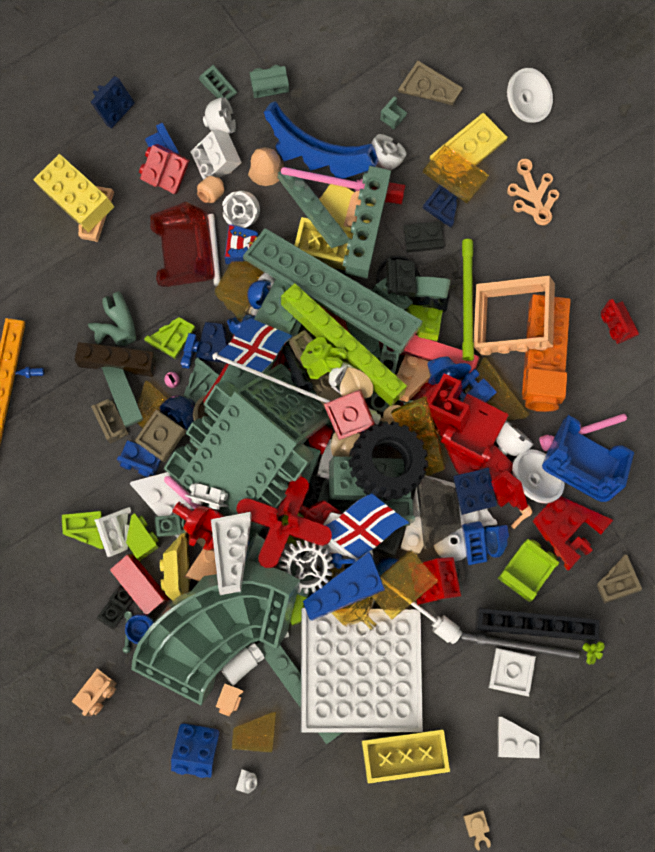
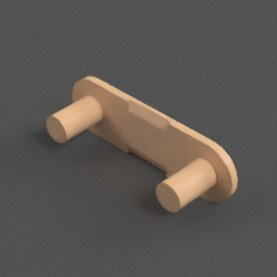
M356 191L351 196L344 222L345 227L351 228L352 222L357 221V216L354 215L356 205L361 204V200H358L360 191Z

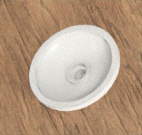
M524 68L515 72L509 80L507 97L514 114L528 123H536L545 119L550 113L553 104L552 89L546 77L536 69Z
M528 450L523 454L520 453L515 458L512 467L513 476L522 482L524 494L530 499L539 503L554 502L562 495L564 482L547 473L542 468L546 456L545 453L538 450Z

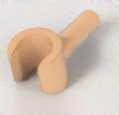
M529 505L525 510H520L522 515L511 525L513 529L532 514V509Z

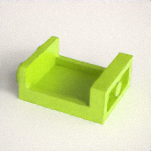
M529 539L524 541L497 578L528 602L535 598L538 590L559 564L556 560L557 557L553 553L542 550L540 548L541 545L533 539L531 541Z

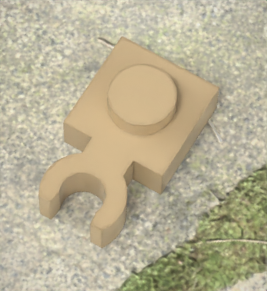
M481 810L464 815L463 818L469 837L475 836L476 838L474 840L476 850H480L479 842L482 840L486 842V846L489 848L491 846L490 840L484 835V833L489 832L484 811Z

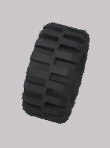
M387 421L381 422L379 425L374 424L368 430L366 429L353 444L354 447L349 454L351 456L349 467H352L350 474L352 478L356 477L357 481L355 484L358 487L362 486L365 494L372 493L378 499L383 497L384 501H390L392 498L395 500L400 499L415 489L425 477V469L428 467V460H425L428 453L426 449L423 450L422 448L425 444L422 439H417L416 436L418 434L415 431L410 432L408 430L409 427L404 424L400 427L399 423L394 421L391 424H388ZM387 445L400 453L404 461V471L399 477H387L376 469L372 460V451L376 446Z

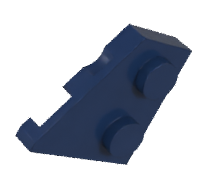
M444 178L425 202L423 209L452 228L460 188Z

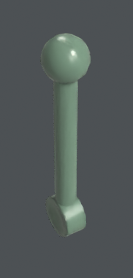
M129 611L124 614L126 623L133 616ZM125 634L123 652L127 654L131 648L129 647V639Z

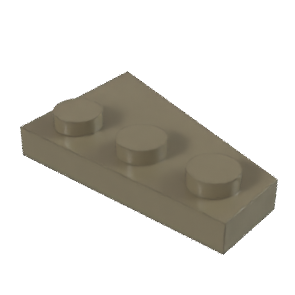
M420 61L416 62L398 89L399 93L453 105L463 91L462 87Z

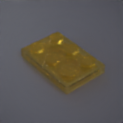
M446 145L439 150L423 170L425 175L467 204L489 177L487 173Z
M411 549L380 575L385 590L372 595V598L392 620L437 583L438 580Z

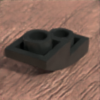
M121 584L97 616V620L112 630L115 629L134 601Z

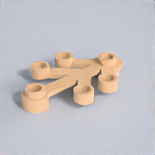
M521 159L518 162L517 171L523 175L529 192L513 183L508 186L507 193L510 196L517 195L534 203L535 208L526 205L522 200H516L513 209L516 212L523 211L532 215L534 221L539 225H547L552 219L550 209L553 203L558 200L559 192L554 189L550 190L544 207L541 198L547 187L551 185L553 176L549 173L544 174L537 190L530 173L532 162L528 159ZM544 178H549L550 181L546 182ZM510 188H514L516 191L512 192ZM550 194H555L556 198H552ZM516 204L522 205V208H518ZM544 215L545 219H541L539 216Z

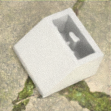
M212 130L191 151L203 180L207 176L219 178L227 175L242 163L229 134L223 131Z

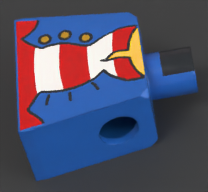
M229 224L224 257L225 263H249L243 259V255L257 239L258 232Z

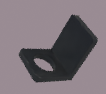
M449 294L447 298L443 299L426 297L422 302L420 297H416L414 305L431 306L446 312Z

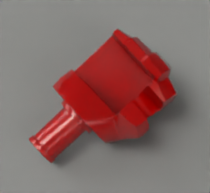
M179 501L174 506L172 512L186 521L183 530L189 534V545L194 547L198 539L202 538L206 541L203 549L210 551L214 548L211 519L225 516L213 508L202 505L191 510Z

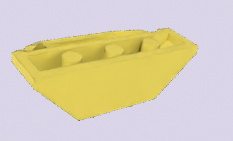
M186 533L179 535L163 553V559L160 560V570L164 571V579H161V590L165 591V594L171 600L191 591L190 579L184 577L189 570L188 535Z

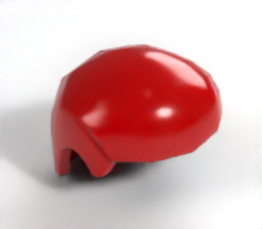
M325 425L309 437V446L320 450V455L324 454L333 433L332 428Z

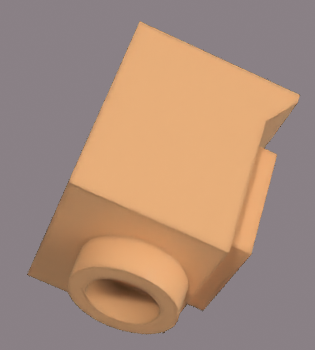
M224 684L216 705L217 708H220L219 713L230 717L231 713L237 711L242 699L239 696L245 691Z

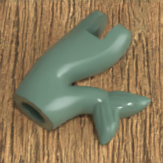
M118 291L113 293L115 307L109 296L102 299L106 314L118 326L107 323H88L89 328L95 332L94 338L97 345L101 344L106 334L110 335L118 346H126L136 340L132 316L122 294Z

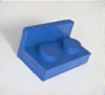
M128 440L121 456L117 457V461L121 463L120 467L127 470L134 468L139 470V474L149 477V475L155 476L161 463L160 459L141 445Z

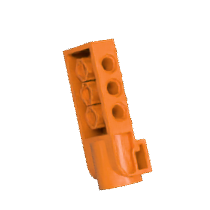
M533 294L530 299L526 339L544 337V295ZM554 298L553 347H549L546 350L528 349L525 352L522 399L526 400L525 407L530 410L539 412L556 411L559 409V404H562L566 397L567 372L565 370L570 313L569 298Z

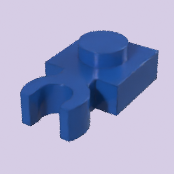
M188 333L184 355L181 360L182 368L189 369L194 352L197 353L199 341L195 334Z

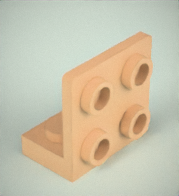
M96 669L72 702L83 710L82 714L84 716L97 715L104 706L102 702L106 698L109 699L116 691L114 687L117 683L101 670Z

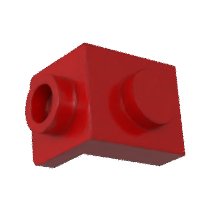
M578 536L572 542L568 540L565 543L574 551L579 548L585 555L592 551L591 544L583 537L580 538Z

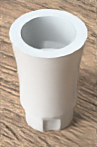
M252 643L234 656L221 671L234 687L243 676L264 659V656L256 644Z

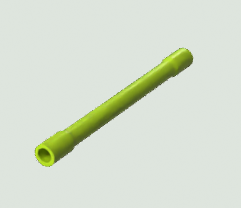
M464 239L462 241V359L464 361L474 360L473 240Z

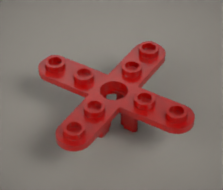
M300 477L295 482H289L285 492L287 496L281 502L278 509L248 498L242 499L237 504L238 514L251 512L252 522L270 528L258 558L260 565L265 568L277 566L290 535L319 546L327 545L332 539V532L327 526L298 516L309 489L308 481L304 477ZM281 515L288 516V524L286 526H283V522L278 520Z

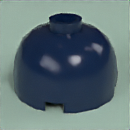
M175 395L166 399L159 407L161 413L186 430L194 422L193 411L195 402L190 398Z

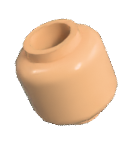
M207 176L197 186V195L200 200L205 203L216 202L224 193L222 180L214 176Z

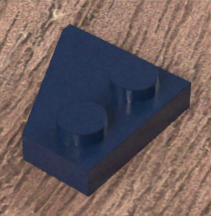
M205 322L196 358L226 363L218 359L214 360L212 357L214 353H219L228 345L226 330L223 324Z

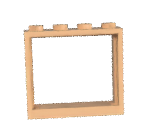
M550 276L476 284L474 348L481 355H490L495 352L507 354L510 351L516 350L526 352L528 349L546 350L549 347H553L555 283ZM545 291L544 337L486 343L487 299L489 297Z

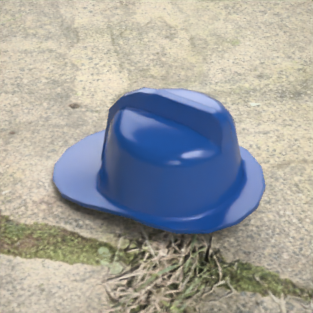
M446 356L431 360L427 364L431 375L429 379L431 385L438 384L444 373L459 379L471 370L469 364H455Z

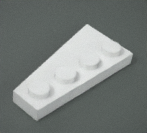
M251 512L211 519L220 595L241 591L252 520Z

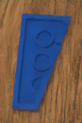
M368 552L325 584L323 588H320L303 601L309 620L313 621L385 590L371 552Z

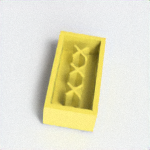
M60 154L33 179L54 202L88 233L114 208L108 197Z
M301 217L294 246L332 268L346 271L343 261L344 256L349 255L350 251L347 250V244L331 248L308 218ZM340 226L346 235L352 239L354 233H351V228ZM364 236L359 237L361 240L367 239ZM361 253L355 254L357 257L363 256Z
M442 729L362 741L367 783L450 772L445 735Z

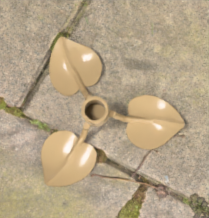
M348 367L340 384L341 395L344 396L361 389L364 398L370 397L373 393V384L369 377L358 369ZM400 405L387 407L383 412L384 418H380V421H387L388 424H391L392 421L398 422L400 427L405 424L409 427V431L415 426V421L409 412ZM334 432L331 439L332 455L351 457L349 455L360 434L357 433L339 440L336 432Z

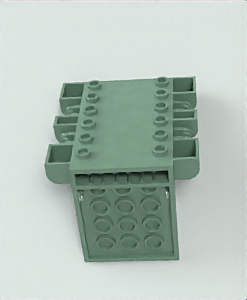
M282 363L264 373L296 387V384L291 380V371ZM259 376L240 389H237L229 382L221 381L214 386L204 402V405L208 408L207 413L209 416H203L202 419L195 420L186 431V434L190 436L191 444H186L176 449L164 469L189 491L191 484L195 483L209 486L208 494L211 487L224 490L228 494V498L223 504L228 505V507H220V510H214L225 517L238 514L237 504L246 498L278 508L287 496L285 494L288 488L286 481L295 482L298 480L314 458L312 451L303 443L331 420L319 400L305 394H298L295 390ZM313 389L310 391V393L317 395ZM251 521L248 541L250 542L253 532L260 535L266 526Z

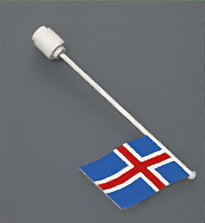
M250 318L242 324L231 342L222 351L214 353L212 356L214 360H221L324 403L330 401L262 373L273 362L282 346L293 336ZM369 408L375 424L378 425L381 415Z
M371 493L356 501L343 514L325 526L332 532L330 542L350 558L355 559L356 562L360 556L377 547L395 530L409 522ZM381 577L382 582L433 621L432 631L447 643L454 644L458 641L462 631L457 624L445 615L434 618Z

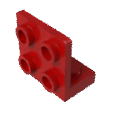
M610 299L601 311V318L605 324L607 323L611 338L619 344L638 336L639 332L623 301L616 304L614 299Z
M453 557L437 558L410 566L418 605L461 596Z

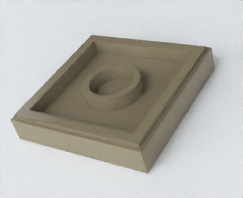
M156 409L135 439V442L161 461L166 462L187 430Z

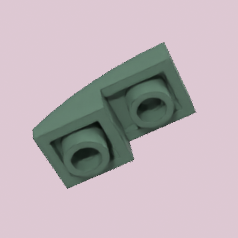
M415 277L416 294L414 297L447 298L451 280L436 277Z
M178 515L155 517L156 537L174 536L181 533L188 534L183 530L186 521Z

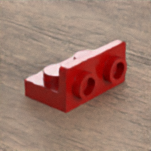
M507 470L491 481L497 503L500 507H503L508 502L521 511L528 507L522 482Z

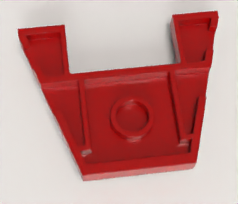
M560 496L554 502L548 503L534 518L533 523L545 540L551 543L555 549V554L557 557H561L565 563L564 567L569 571L581 557L565 544L584 522L601 535L613 520Z

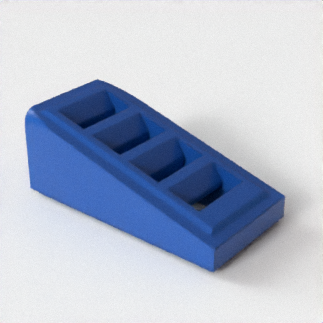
M477 521L462 524L468 565L488 562L482 523ZM482 553L481 555L471 556V554Z

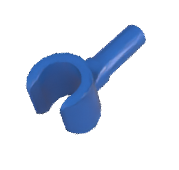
M339 553L331 555L333 559L330 563L334 564L337 569H340L343 564L355 563V559H343V556Z

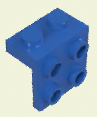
M181 724L171 758V771L181 775L191 774L199 778H211L219 730Z

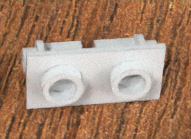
M199 483L191 484V495H185V497L192 498L191 502L203 505V502L209 503L208 507L220 510V507H228V505L223 504L228 498V494L224 490L211 487L208 494L209 486Z

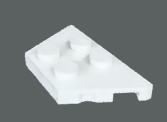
M168 472L130 483L158 517L176 515L172 510L179 501L193 510L191 505L164 482V478L170 476L189 493Z

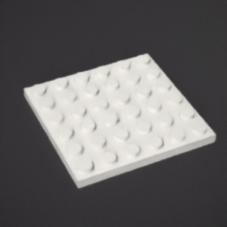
M301 609V732H423L421 620L419 610L339 609L311 621L306 609Z

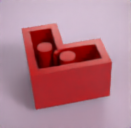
M444 373L426 404L427 415L461 431L471 415L470 405L457 400L462 392V381Z

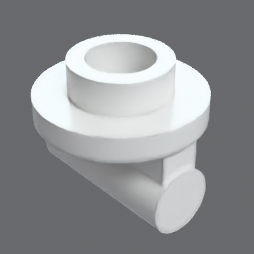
M241 769L236 790L247 794L251 793L257 786V777L254 773Z

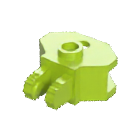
M317 337L307 344L300 359L303 367L307 368L310 379H318L325 373L331 372L333 368L342 367L343 361L341 359L347 357V352L341 348H333L331 344H328L325 337Z

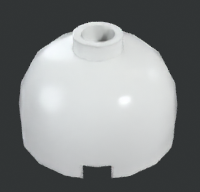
M222 97L211 101L206 107L205 116H203L205 126L209 127L211 131H223L228 134L236 130L235 119L231 121L233 110L228 100Z
M378 134L371 143L379 160L376 167L392 170L403 162L406 151L401 144L395 145L392 142L393 138Z
M232 192L226 196L222 204L224 206L223 217L230 225L247 228L255 223L259 217V202L250 192Z
M506 420L495 440L499 445L498 449L505 456L507 454L518 456L520 453L527 452L534 443L519 429L511 427L512 424Z

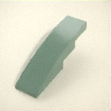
M102 367L125 427L143 421L144 419L124 370L114 367Z

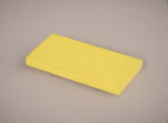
M482 113L430 155V159L453 183H456L507 141L508 137Z

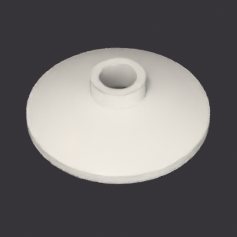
M447 523L441 526L435 533L433 541L437 554L441 558L453 557L454 562L464 559L466 551L463 532L459 530V524ZM456 538L457 544H452L450 539Z

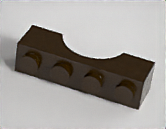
M82 342L77 344L74 359L77 366L82 368L114 367L129 371L134 375L153 377L156 362L154 352Z

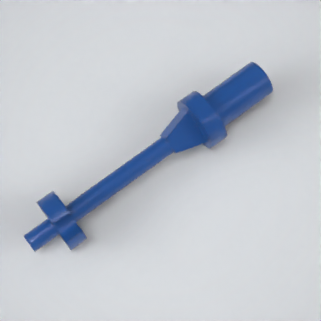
M25 367V369L16 371L15 375L26 376V378L44 376V368Z

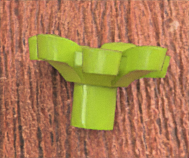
M599 641L597 644L593 643L592 645L585 643L582 649L588 652L586 662L589 665L594 664L596 658H602L603 654L601 651L605 648L603 642Z

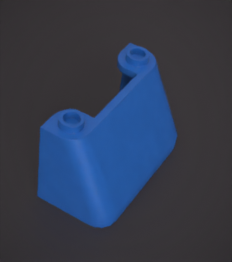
M568 415L559 427L544 458L542 468L547 473L595 500L607 502L626 487L634 452L621 445L614 446L610 450L578 433L581 429V423Z

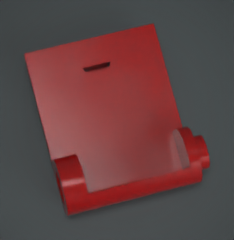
M467 393L463 403L470 405L471 415L462 431L449 425L442 437L441 443L483 464L484 461L488 462L493 454L491 448L509 414Z

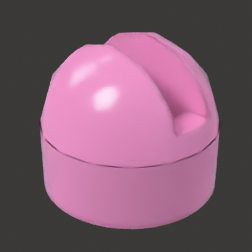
M169 372L165 375L164 381L168 387L175 388L179 385L180 378L177 373ZM172 375L176 382L172 383L169 376Z

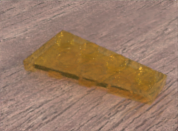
M422 397L393 409L391 415L395 422H398L400 427L404 424L407 425L410 432L415 431L418 434L416 436L418 440H423L425 445L422 448L423 450L426 449L428 456L425 458V460H428V467L425 469L427 476L445 470V462L427 397Z

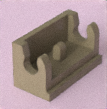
M107 399L91 406L110 444L129 435L113 401Z

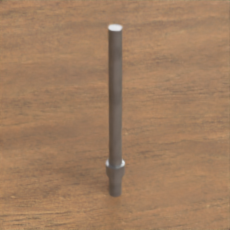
M462 632L460 640L475 642L476 645L481 646L488 644L579 659L580 656L579 651L488 637L482 633H477L476 635Z

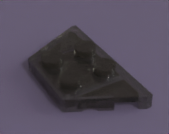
M424 477L417 486L423 544L424 550H426L462 526L456 488L444 485L435 479L432 480Z

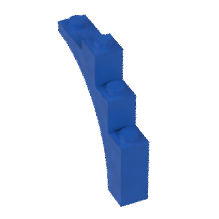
M276 101L270 103L264 111L266 120L270 123L275 136L279 139L275 147L283 161L302 156L304 163L310 171L329 165L331 173L336 178L341 179L366 172L369 166L376 167L379 162L372 144L345 147L329 144L308 135L292 123Z

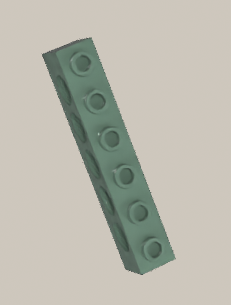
M369 166L368 173L364 172L362 183L365 186L364 189H360L358 200H361V204L356 205L354 215L357 216V221L352 222L351 233L354 234L352 239H348L347 250L350 251L349 255L344 256L343 266L346 267L345 274L368 278L391 170ZM363 220H369L370 223H364ZM364 236L367 239L361 240L359 237ZM361 253L363 256L357 257L355 254Z

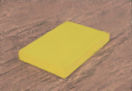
M330 184L319 200L338 225L344 226L350 199L355 192L347 187ZM363 220L364 223H370L369 220Z

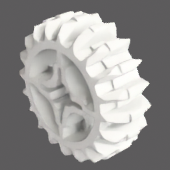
M297 540V547H294L292 543L289 544L292 549L290 552L284 549L283 552L287 557L281 556L280 560L285 563L279 564V568L285 569L283 571L291 575L290 566L293 560L298 565L296 578L303 579L307 575L315 577L309 581H300L298 593H300L302 588L305 594H308L309 588H311L312 592H316L315 586L318 585L319 588H323L321 582H329L325 576H332V572L327 569L333 568L334 565L327 562H330L333 558L332 556H326L329 553L327 548L323 549V546H316L313 543L309 545V542L305 540L304 545H302L300 540ZM303 551H313L304 558L297 555ZM318 555L322 562L320 572L314 567ZM300 562H302L303 564H307V562H309L308 564L310 565L312 570H307L306 568L304 570Z

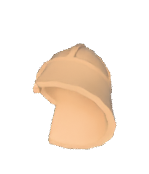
M267 147L256 149L251 157V167L248 175L258 185H273L279 181L277 178L278 172H281L284 162L274 149Z

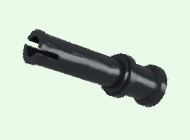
M290 344L285 345L282 353L291 370V380L296 384V387L310 392L313 389V384L308 380L307 371L302 368Z

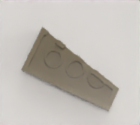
M304 330L291 338L289 344L301 363L302 368L307 371V368L303 367L300 357L307 344L313 341V339ZM330 372L325 373L318 379H310L308 375V379L312 382L313 389L318 396L330 401L342 397L329 384Z

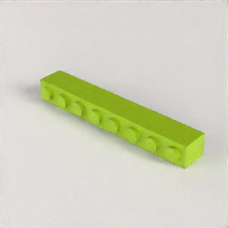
M294 283L281 295V306L316 338L325 337L328 344H331L333 348L344 349L347 352V357L341 360L366 374L373 384V391L391 407L405 394L407 385L299 286Z

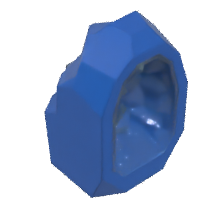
M507 525L485 527L486 550L491 557H500L507 547V539L509 537Z

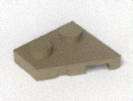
M627 554L596 585L604 604L642 590Z

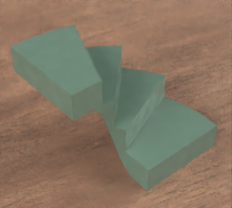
M248 560L245 563L241 591L220 595L217 574L203 576L192 591L178 596L169 603L137 644L131 670L202 705L213 690L216 674L242 649L256 641H261L275 649L278 648L288 632L300 579L279 569L265 568L258 562Z

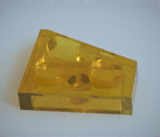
M276 712L235 727L233 729L232 749L272 752Z

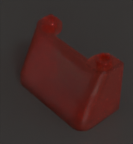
M183 202L150 215L151 230L161 236L164 268L157 271L156 280L159 286L170 287L204 282L215 277L209 220L204 210L188 202Z

